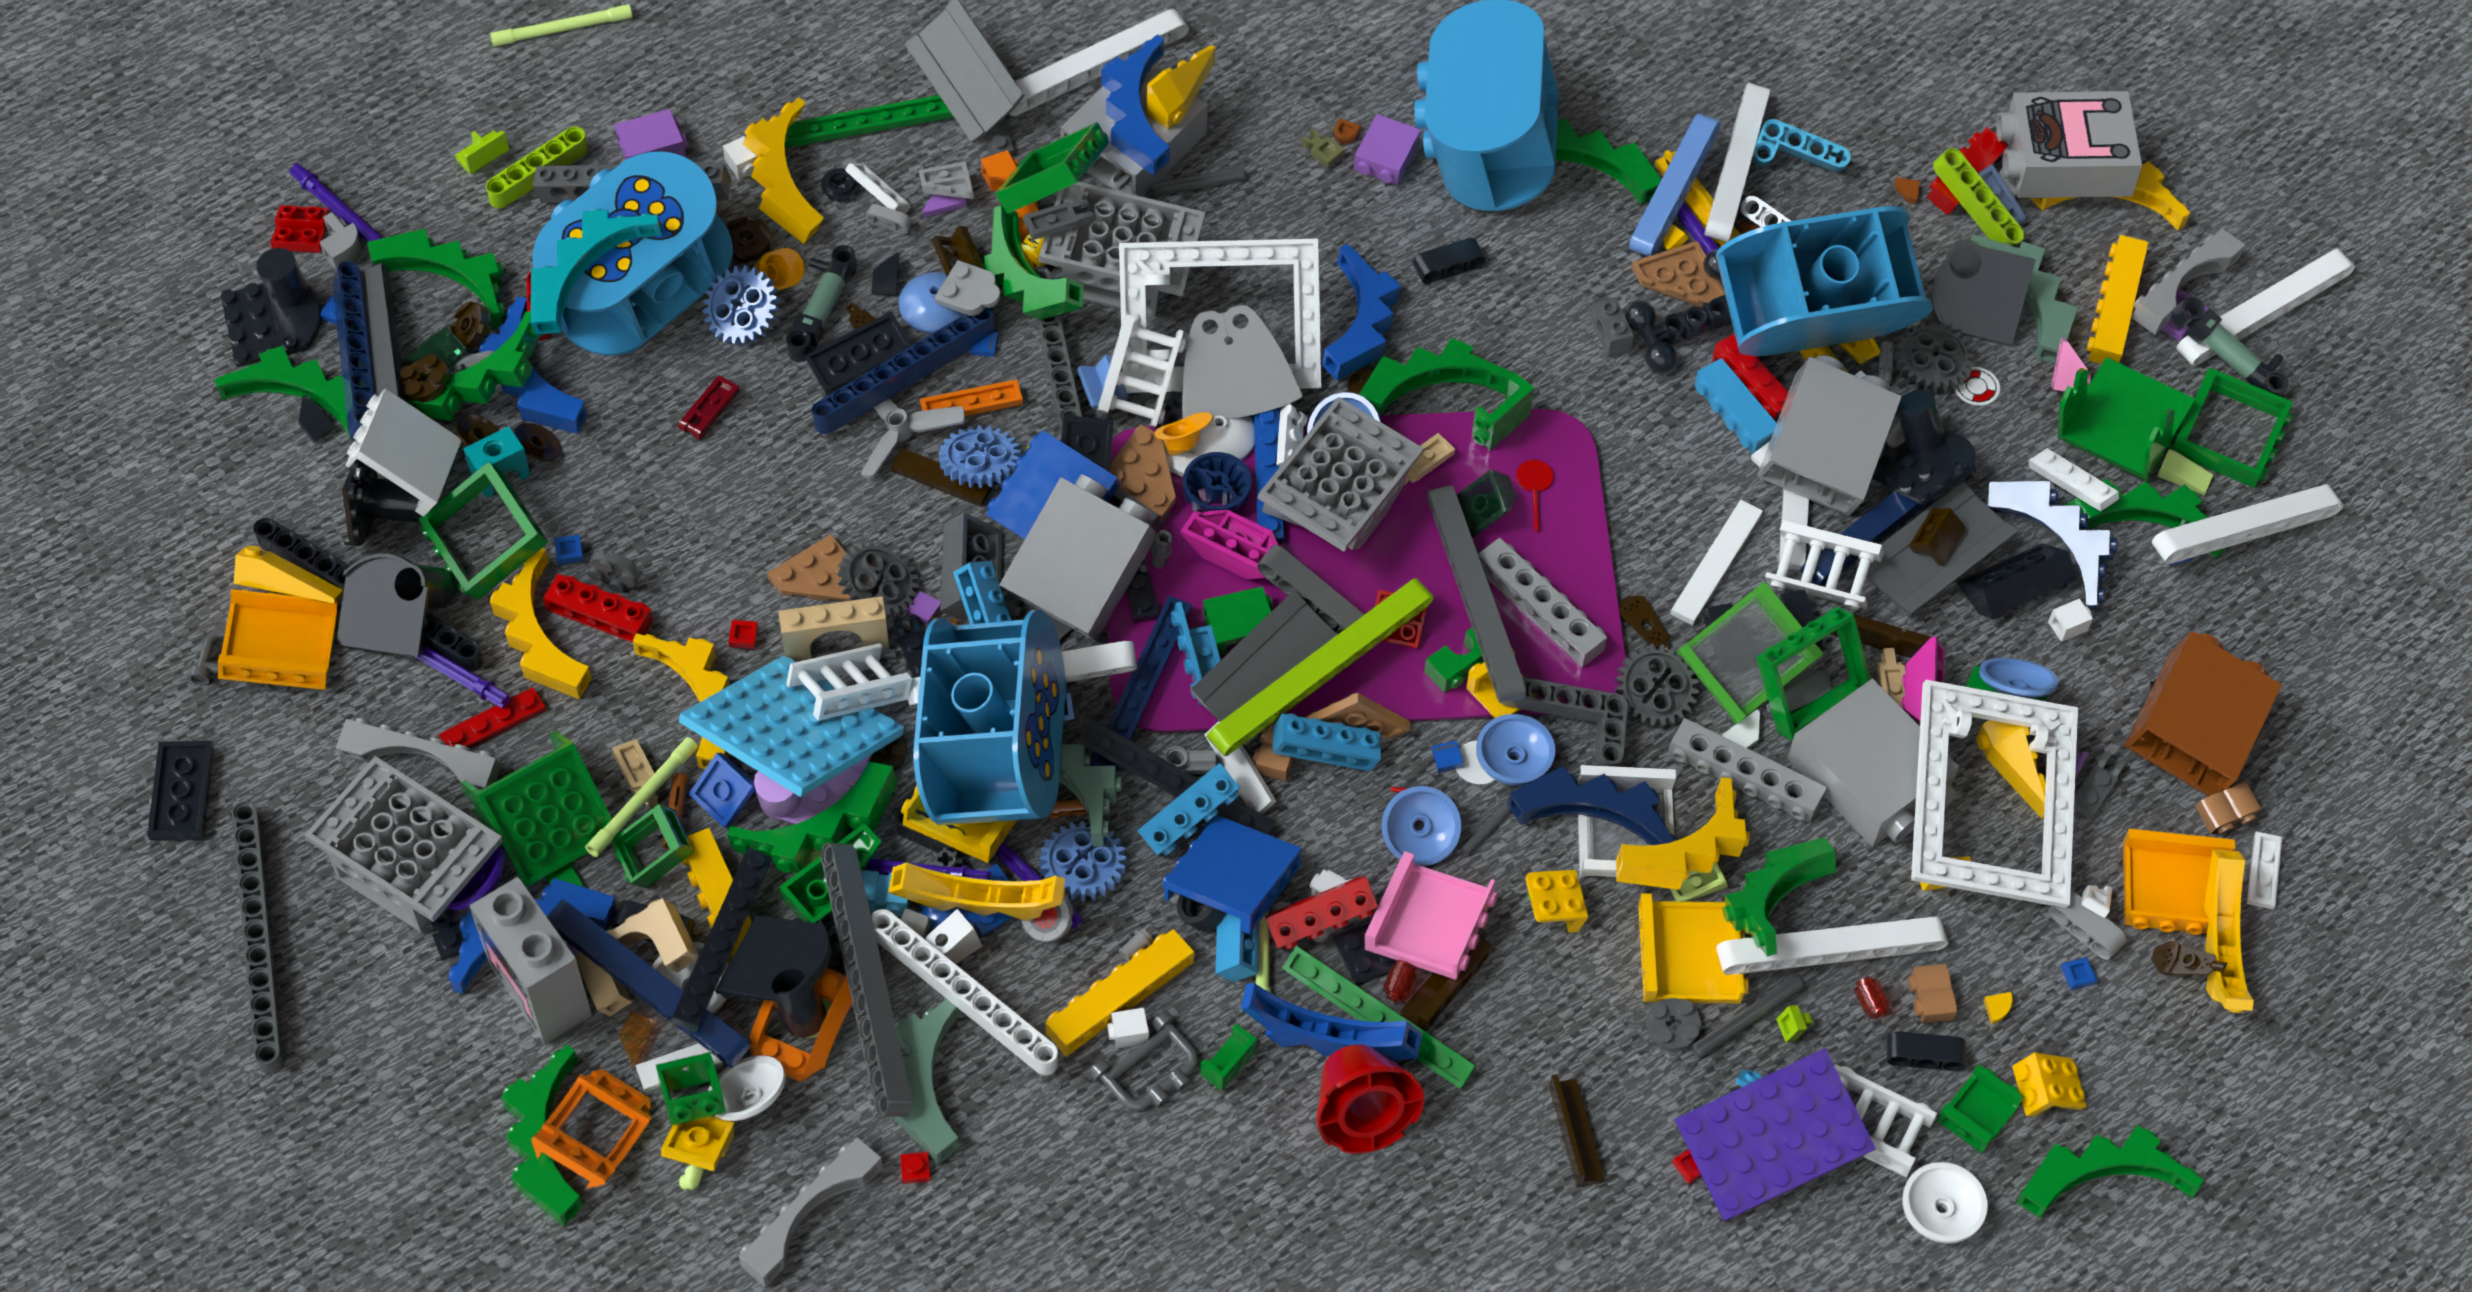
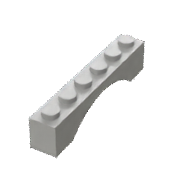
M2223 228L2215 235L2211 233L2204 241L2203 246L2195 247L2188 259L2183 258L2174 271L2170 270L2166 273L2160 284L2155 283L2146 296L2141 295L2133 306L2136 309L2132 319L2155 335L2169 323L2172 317V311L2176 307L2177 290L2186 282L2198 276L2226 272L2239 259L2245 244Z
M356 718L355 721L345 720L336 746L337 751L341 755L365 762L371 761L375 756L382 757L391 754L410 753L423 755L442 763L455 773L460 782L467 780L478 790H482L495 783L501 768V764L492 753L480 751L479 754L470 752V748L455 744V747L447 746L444 741L437 738H430L428 741L421 739V736L414 732L405 731V734L398 733L395 728L387 725H381L380 728L371 726V722L361 718Z
M856 1137L851 1143L847 1142L843 1145L838 1153L839 1156L832 1163L827 1162L819 1171V1176L813 1182H807L801 1188L799 1196L793 1202H787L780 1210V1215L773 1222L769 1221L761 1229L760 1235L753 1242L749 1241L741 1249L739 1255L741 1267L765 1288L785 1268L790 1241L798 1225L807 1214L820 1203L834 1195L852 1189L864 1188L883 1168L882 1158L859 1138Z

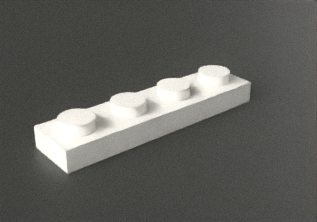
M2048 448L2029 460V467L2100 512L2119 500V491Z

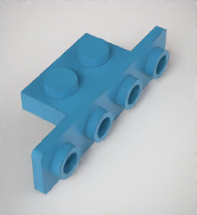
M1177 602L1174 612H1171V620L1173 626L1178 627L1180 635L1177 636L1180 651L1185 652L1184 668L1187 675L1191 674L1193 682L1190 684L1191 689L1221 660L1211 625L1189 630L1182 603ZM1191 692L1193 699H1197Z

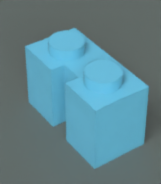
M863 870L861 872L870 914L884 909L898 917L903 914L905 909H909L910 900L888 893L892 873H889L888 876L879 875V872Z

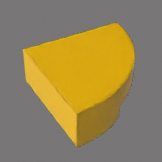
M1671 224L1663 239L1665 248L1670 250L1680 247L1689 238L1683 231Z
M2011 992L1985 996L1983 1001L1991 1025L2000 1022L2009 1012L2012 1005Z

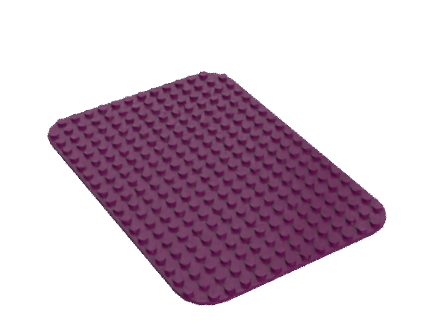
M1531 409L1530 416L1489 451L1486 447L1477 444L1472 437L1475 412L1380 416L1381 423L1419 446L1439 433L1455 448L1454 455L1420 480H1416L1414 483L1409 480L1402 487L1385 518L1360 549L1351 550L1347 548L1344 552L1310 530L1283 520V543H1278V546L1288 551L1364 615L1375 607L1378 589L1395 593L1414 578H1418L1434 595V599L1427 608L1418 649L1381 641L1285 714H1295L1298 717L1304 718L1313 712L1330 706L1332 703H1337L1352 694L1359 693L1409 721L1493 717L1467 690L1468 677L1458 688H1451L1444 693L1424 672L1426 659L1445 645L1458 655L1470 652L1464 645L1466 631L1472 628L1427 498L1428 490L1453 485L1477 554L1498 538H1501L1506 544L1509 543L1523 560L1529 561L1539 575L1546 577L1553 588L1559 593H1563L1577 610L1583 611L1587 619L1595 627H1600L1607 637L1604 651L1582 668L1487 579L1511 648L1515 651V659L1520 673L1526 678L1618 694L1614 690L1621 684L1614 682V679L1617 676H1622L1617 672V669L1620 666L1625 667L1622 661L1626 657L1597 449L1590 431L1578 419L1562 411ZM1310 419L1307 420V423L1303 428V439L1308 434V423ZM1150 425L1145 427L1155 432L1164 425H1157L1155 428L1150 427ZM1136 428L1124 430L1112 438L1110 464ZM1254 446L1252 452L1242 460L1251 474V494L1249 495L1247 505L1240 507V511L1237 514L1257 524ZM1534 459L1548 464L1554 475L1550 487L1542 492H1538V532L1534 530L1533 492L1522 488L1516 478L1518 467L1523 462ZM1170 472L1176 503L1170 509V517L1155 533L1160 534L1161 530H1165L1172 535V552L1168 557L1167 565H1164V568L1161 569L1155 568L1152 565V545L1144 558L1146 571H1149L1158 613L1160 614L1169 595L1192 604V610L1187 619L1189 630L1204 627L1207 625L1203 616V600L1263 586L1265 595H1270L1274 610L1288 595L1267 578L1247 580L1203 559L1180 534L1181 529L1194 511L1192 505L1187 504L1185 501L1183 477ZM1200 488V498L1205 502L1207 500L1205 490ZM1113 496L1108 502L1113 505ZM1211 502L1209 504L1211 506H1224L1223 503L1215 504ZM1126 591L1106 624L1107 644L1132 641L1134 643L1137 664L1157 619L1133 623ZM1574 633L1575 635L1582 636L1580 633ZM1178 641L1138 725L1143 730L1162 733L1209 731L1219 721L1203 705L1199 706L1197 699H1193L1190 691V684L1193 683L1191 674H1186L1184 668L1186 656L1184 651H1180ZM1237 644L1228 645L1227 653L1219 655L1220 660H1222ZM1133 671L1109 675L1110 691L1115 707H1117ZM1558 697L1561 703L1567 704L1564 698ZM1583 702L1586 707L1592 708L1590 703ZM1523 709L1516 713L1525 716L1551 715Z

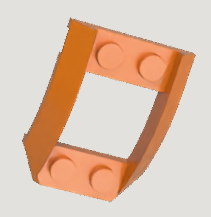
M826 968L822 976L815 983V986L821 998L833 1003L821 1026L811 1054L765 1035L776 1009L773 1001H763L750 1033L751 1056H770L781 1063L786 1076L799 1082L812 1077V1074L825 1068L835 1039L852 1006L847 976L829 968Z
M603 1069L592 1071L591 1075L588 1076L580 1074L562 1102L543 1124L541 1130L533 1136L531 1141L537 1158L543 1153L589 1180L587 1188L604 1185L652 1118L649 1116L650 1098ZM587 1093L592 1094L597 1099L633 1120L606 1158L561 1131Z

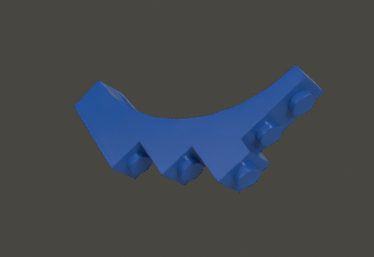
M1158 34L1151 40H1147L1137 52L1130 54L1125 61L1117 56L1113 61L1106 63L1101 70V85L1111 92L1106 99V115L1116 121L1111 128V145L1153 176L1170 162V146L1149 125L1140 102V92L1146 76L1154 64L1164 55V39Z
M1349 244L1340 247L1337 265L1347 276L1354 289L1358 304L1357 317L1350 329L1338 341L1325 348L1322 366L1336 381L1383 357L1386 340L1382 334L1390 330L1394 314L1389 306L1397 303L1401 287L1397 280L1392 278L1386 271L1377 274L1375 269L1369 266Z
M517 296L514 305H510L505 324H501L498 334H489L487 340L481 343L479 353L496 351L514 334L527 311V298ZM534 368L524 387L501 385L503 393L519 397L517 409L520 411L522 420L576 434L579 433L587 415L585 402L554 388Z
M553 878L550 887L546 886L544 888L541 900L533 898L546 917L563 899L605 931H607L616 910L614 896ZM471 909L468 914L462 916L459 928L462 931L464 941L459 951L460 959L457 965L453 964L448 977L453 991L464 994L473 976L487 961Z
M1256 983L1246 984L1240 1008L1267 1028L1265 1035L1280 1047L1308 1044L1322 1056L1332 1055L1337 1050L1349 1045L1362 1044L1372 1047L1392 1061L1418 1058L1423 1035L1420 1030L1408 1021L1367 1022L1334 1017L1308 1010L1269 993Z

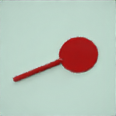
M1534 459L1527 460L1518 467L1516 478L1522 488L1533 492L1534 530L1538 532V492H1542L1550 487L1554 475L1548 464Z

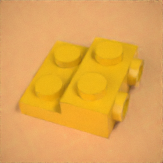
M709 1116L673 1125L661 1148V1156L714 1171L721 1156H725L734 1138V1122Z

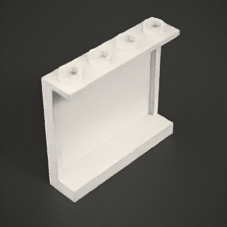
M384 389L379 396L373 395L368 402L367 407L369 410L366 411L360 420V423L363 425L359 427L353 437L356 441L352 443L347 451L349 458L345 466L349 468L358 459L418 498L419 502L415 512L424 517L438 502L461 440L431 418L387 389Z

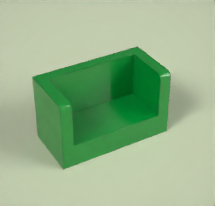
M1235 1024L1232 1027L1231 1037L1210 1061L1204 1059L1201 1062L1200 1075L1223 1091L1255 1054L1257 1038Z

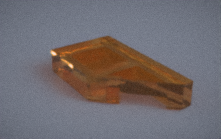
M630 1012L619 1037L632 1067L636 1068L656 1027V1020Z

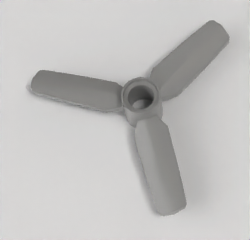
M890 398L875 406V411L881 419L885 420L889 431L882 436L861 472L862 477L866 479L874 478L897 443L909 439L913 431L919 433L963 424L966 417L963 407L918 411L907 416L906 412L898 408Z

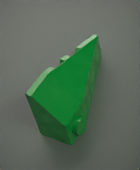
M865 823L838 842L855 846L861 872L882 844L881 840ZM821 856L779 886L782 900L803 921L818 923L817 920H823L832 913Z

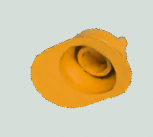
M781 248L768 252L754 266L760 272L767 274V278L774 281L772 286L779 291L798 284L804 275L802 258L795 250L790 248Z
M1208 412L1196 413L1175 423L1164 425L1154 432L1155 437L1163 440L1169 455L1173 456L1188 452L1198 444L1200 430L1212 421V414Z

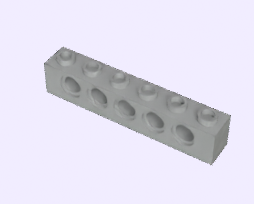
M1498 538L1478 554L1486 578L1578 665L1583 668L1604 651L1607 640L1604 631L1598 626L1595 627L1587 619L1583 611L1577 610L1563 593H1559L1553 588L1546 577L1539 575L1529 561L1523 560L1516 553L1512 545L1506 544L1501 538ZM1574 633H1580L1582 636L1575 635Z
M1686 718L1682 721L1670 743L1668 754L1680 763L1686 762L1694 766L1700 773L1710 774L1719 780L1721 777L1732 778V785L1743 790L1747 796L1757 797L1767 802L1774 809H1782L1799 821L1811 822L1827 789L1826 786ZM1694 748H1700L1703 751H1697ZM1718 759L1725 760L1727 763H1721ZM1741 771H1747L1750 774H1744ZM1765 782L1772 783L1774 786H1769ZM1789 794H1795L1798 798L1791 797Z

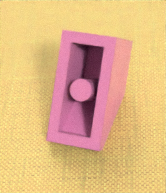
M2060 338L2051 386L2054 390L2065 391L2067 386L2074 388L2076 371L2080 368H2087L2066 338ZM2088 373L2087 387H2088V385H2089V383H2090V380H2091V374H2089V373Z

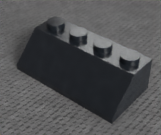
M2041 543L1959 580L1957 584L1978 614L1990 619L2002 617L2004 612L2008 610L2019 609L2025 606V603L2032 599L2045 597L2047 592L2067 587V583L2076 580L2069 551Z

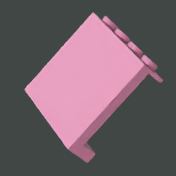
M1404 851L1366 931L1365 950L1457 980L1460 971H1465L1470 958L1468 953L1470 949L1474 950L1477 946L1479 934L1477 933L1479 929H1484L1486 926L1489 907L1493 908L1496 903L1498 892H1495V880L1491 879L1488 887H1484L1414 864V854Z

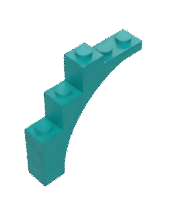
M592 209L591 211H583L582 238L568 237L564 240H557V267L541 266L540 268L531 269V325L535 333H561L562 316L566 301L582 273L600 256L624 242L640 237L662 236V225L658 215L643 214L635 217L617 216L616 218H611L608 210Z

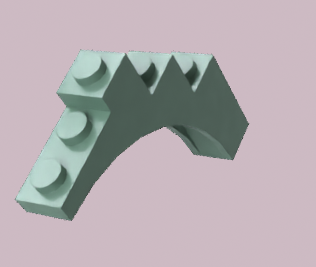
M1972 234L1971 240L1978 242L1980 246L2036 259L2025 297L2033 312L2037 326L2038 343L2035 358L2055 364L2060 338L2068 339L2078 307L2054 300L2061 277L2038 271L2045 248L2023 241L2020 248H2016L2009 244H2003Z
M1062 744L1059 781L1065 784L1082 803L1090 822L1093 848L1104 847V837H1109V821H1105V814H1110V803H1116L1117 792L1122 791V778L1117 776L1115 766H1090L1091 755H1086L1084 745Z
M961 989L957 993L967 994L968 991L966 989ZM946 998L936 1008L928 1009L923 1014L922 1019L913 1012L908 1017H902L895 1024L900 1047L909 1055L908 1057L903 1056V1062L912 1098V1110L909 1116L894 1117V1119L925 1152H928V1155L937 1165L959 1148L958 1136L945 1121L936 1102L933 1089V1070L936 1054L945 1034L956 1018L963 1013Z

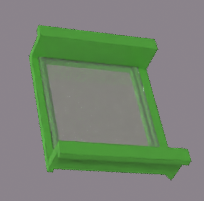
M1764 581L1691 641L1681 647L1677 654L1681 655L1729 714L1734 725H1736L1768 699L1756 656L1766 651L1768 647L1781 642L1788 635L1802 629V626ZM1816 643L1777 666L1782 686L1786 685L1824 654Z

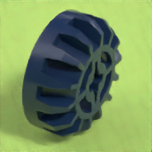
M1224 452L1202 454L1192 460L1185 469L1183 475L1185 501L1187 504L1192 505L1194 512L1229 510L1237 514L1240 511V507L1247 505L1249 495L1251 494L1250 471L1234 455ZM1200 488L1205 490L1207 498L1205 502L1200 498ZM1211 502L1215 504L1223 503L1224 506H1211L1209 504Z

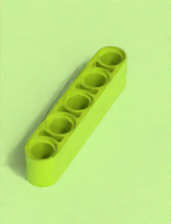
M577 126L570 127L489 179L486 183V191L491 206L495 208L506 207L534 189L533 181L536 166H569L583 157L588 151L585 131Z
M1949 148L1934 161L1933 168L1972 219L1990 240L2009 244L2013 247L2019 244L2024 238L2021 226L1964 155L1955 148Z

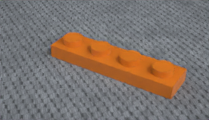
M1017 379L920 399L922 411L962 406L965 416L1023 405Z

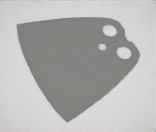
M1240 305L1231 307L1225 313L1208 311L1197 315L1191 327L1184 362L1183 418L1201 412L1212 414V418L1215 416H1223L1226 419L1245 417L1285 406L1303 397L1279 345L1261 318L1250 307ZM1244 314L1248 318V325L1242 329L1236 328L1233 325L1234 316ZM1206 320H1214L1218 325V329L1213 334H1207L1203 331L1202 324ZM1226 337H1231L1233 339V343L1227 345L1225 344L1224 339Z

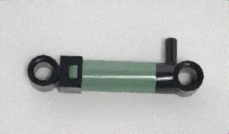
M840 245L834 248L831 253L832 260L830 263L813 257L809 260V267L825 272L803 313H798L792 324L793 330L786 336L788 356L795 362H805L804 355L812 351V345L817 346L823 335V327L849 278L856 273V254L854 249L848 245Z
M2187 297L2173 309L2172 319L2177 326L2181 328L2190 327L2186 332L2190 338L2197 344L2204 342L2251 385L2278 396L2287 390L2289 381L2286 375L2276 370L2284 360L2281 354H2275L2266 365L2220 324L2223 320L2210 308L2205 311L2203 302L2197 297Z

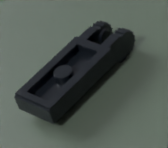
M1143 560L1139 567V573L1134 575L1126 589L1133 623L1154 620L1159 617L1149 571H1146L1145 560Z
M915 614L909 615V624L912 627L913 633L905 635L902 622L899 619L893 620L906 664L912 678L920 677L925 635L923 630H920Z

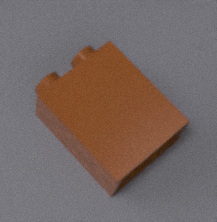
M2191 630L2170 651L2124 746L2209 797L2226 790L2238 779L2282 684L2269 677L2268 671L2259 663L2248 660L2242 661L2225 651L2222 643L2217 638L2208 634H2197Z

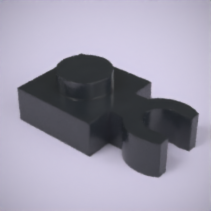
M1171 392L1165 407L1164 425H1168L1169 421L1172 420L1179 421L1183 419V392Z
M448 911L444 912L445 922L431 921L433 929L438 931L432 934L442 961L459 955L460 947L464 941L459 926L451 927L453 921Z

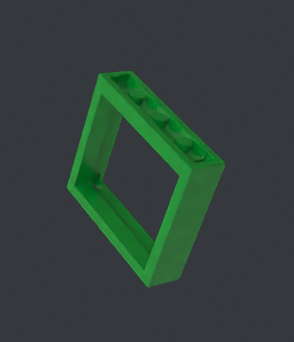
M1097 121L1028 153L995 193L1006 213L1009 214L1078 183L1109 144L1107 133L1103 132Z
M2208 368L2196 394L2195 405L2185 419L2171 450L2181 454L2197 465L2255 488L2258 480L2264 481L2269 470L2265 464L2266 462L2272 463L2278 450L2273 448L2275 443L2279 445L2285 434V431L2281 428L2283 425L2288 426L2293 414L2289 413L2293 402ZM2210 390L2277 417L2255 468L2187 441Z
M491 462L486 463L433 506L424 517L421 516L418 519L423 526L421 531L424 536L435 544L433 550L442 560L446 561L447 565H445V568L459 581L457 584L459 590L465 596L469 594L477 600L549 543L503 472ZM492 483L526 535L470 579L437 527Z
M1838 606L1830 609L1820 618L1809 622L1802 629L1788 635L1781 642L1768 647L1766 651L1756 656L1777 732L1793 741L1795 733L1871 680L1854 614ZM1837 630L1850 679L1791 715L1777 666Z

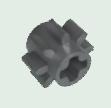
M943 848V851H940L938 854L932 853L933 861L929 862V865L943 866L948 864L946 867L962 868V860H957V851L952 853Z

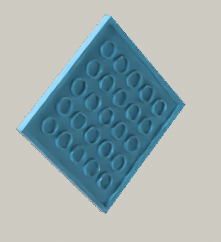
M785 655L680 713L679 723L799 797L804 796L901 737L904 731V726L874 708L818 721L813 715L816 697L804 684L790 688L786 685L790 663H795V661L785 657ZM825 679L816 681L825 692L835 689Z

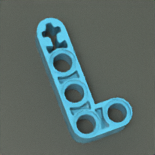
M1772 119L1768 120L1762 127L1751 160L1756 166H1767L1778 149L1827 170L1841 172L1850 162L1851 155L1848 149L1779 120ZM1774 128L1778 136L1770 137L1766 133V129ZM1796 137L1800 145L1792 146L1788 138ZM1810 147H1820L1822 154L1814 155ZM1760 149L1766 150L1769 157L1762 159L1758 156L1757 151ZM1830 151L1829 157L1825 159V155ZM1837 155L1841 156L1840 163L1835 162Z

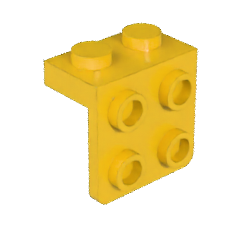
M1477 663L1470 669L1467 690L1494 718L1507 714H1516L1521 710L1504 706L1498 702L1485 663ZM1532 693L1535 698L1538 697V693Z
M1576 870L1528 873L1525 880L1536 921H1566L1568 933L1579 932L1586 922L1588 914Z
M2034 1052L2012 1066L2019 1092L2024 1096L2022 1104L2026 1116L2035 1117L2052 1106L2082 1110L2086 1107L2077 1067L2071 1058Z

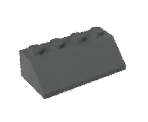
M965 512L944 523L940 611L958 620L969 619L953 572L969 562L992 561L999 584L1001 583L1002 530Z

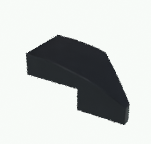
M900 253L893 254L873 269L872 295L897 296Z
M306 394L303 395L298 424L310 440L315 443L333 431L335 426Z

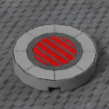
M1064 896L1061 905L1042 911L1041 917L1028 921L1021 920L1025 932L1031 938L1040 942H1055L1063 938L1070 930L1073 907L1069 898Z

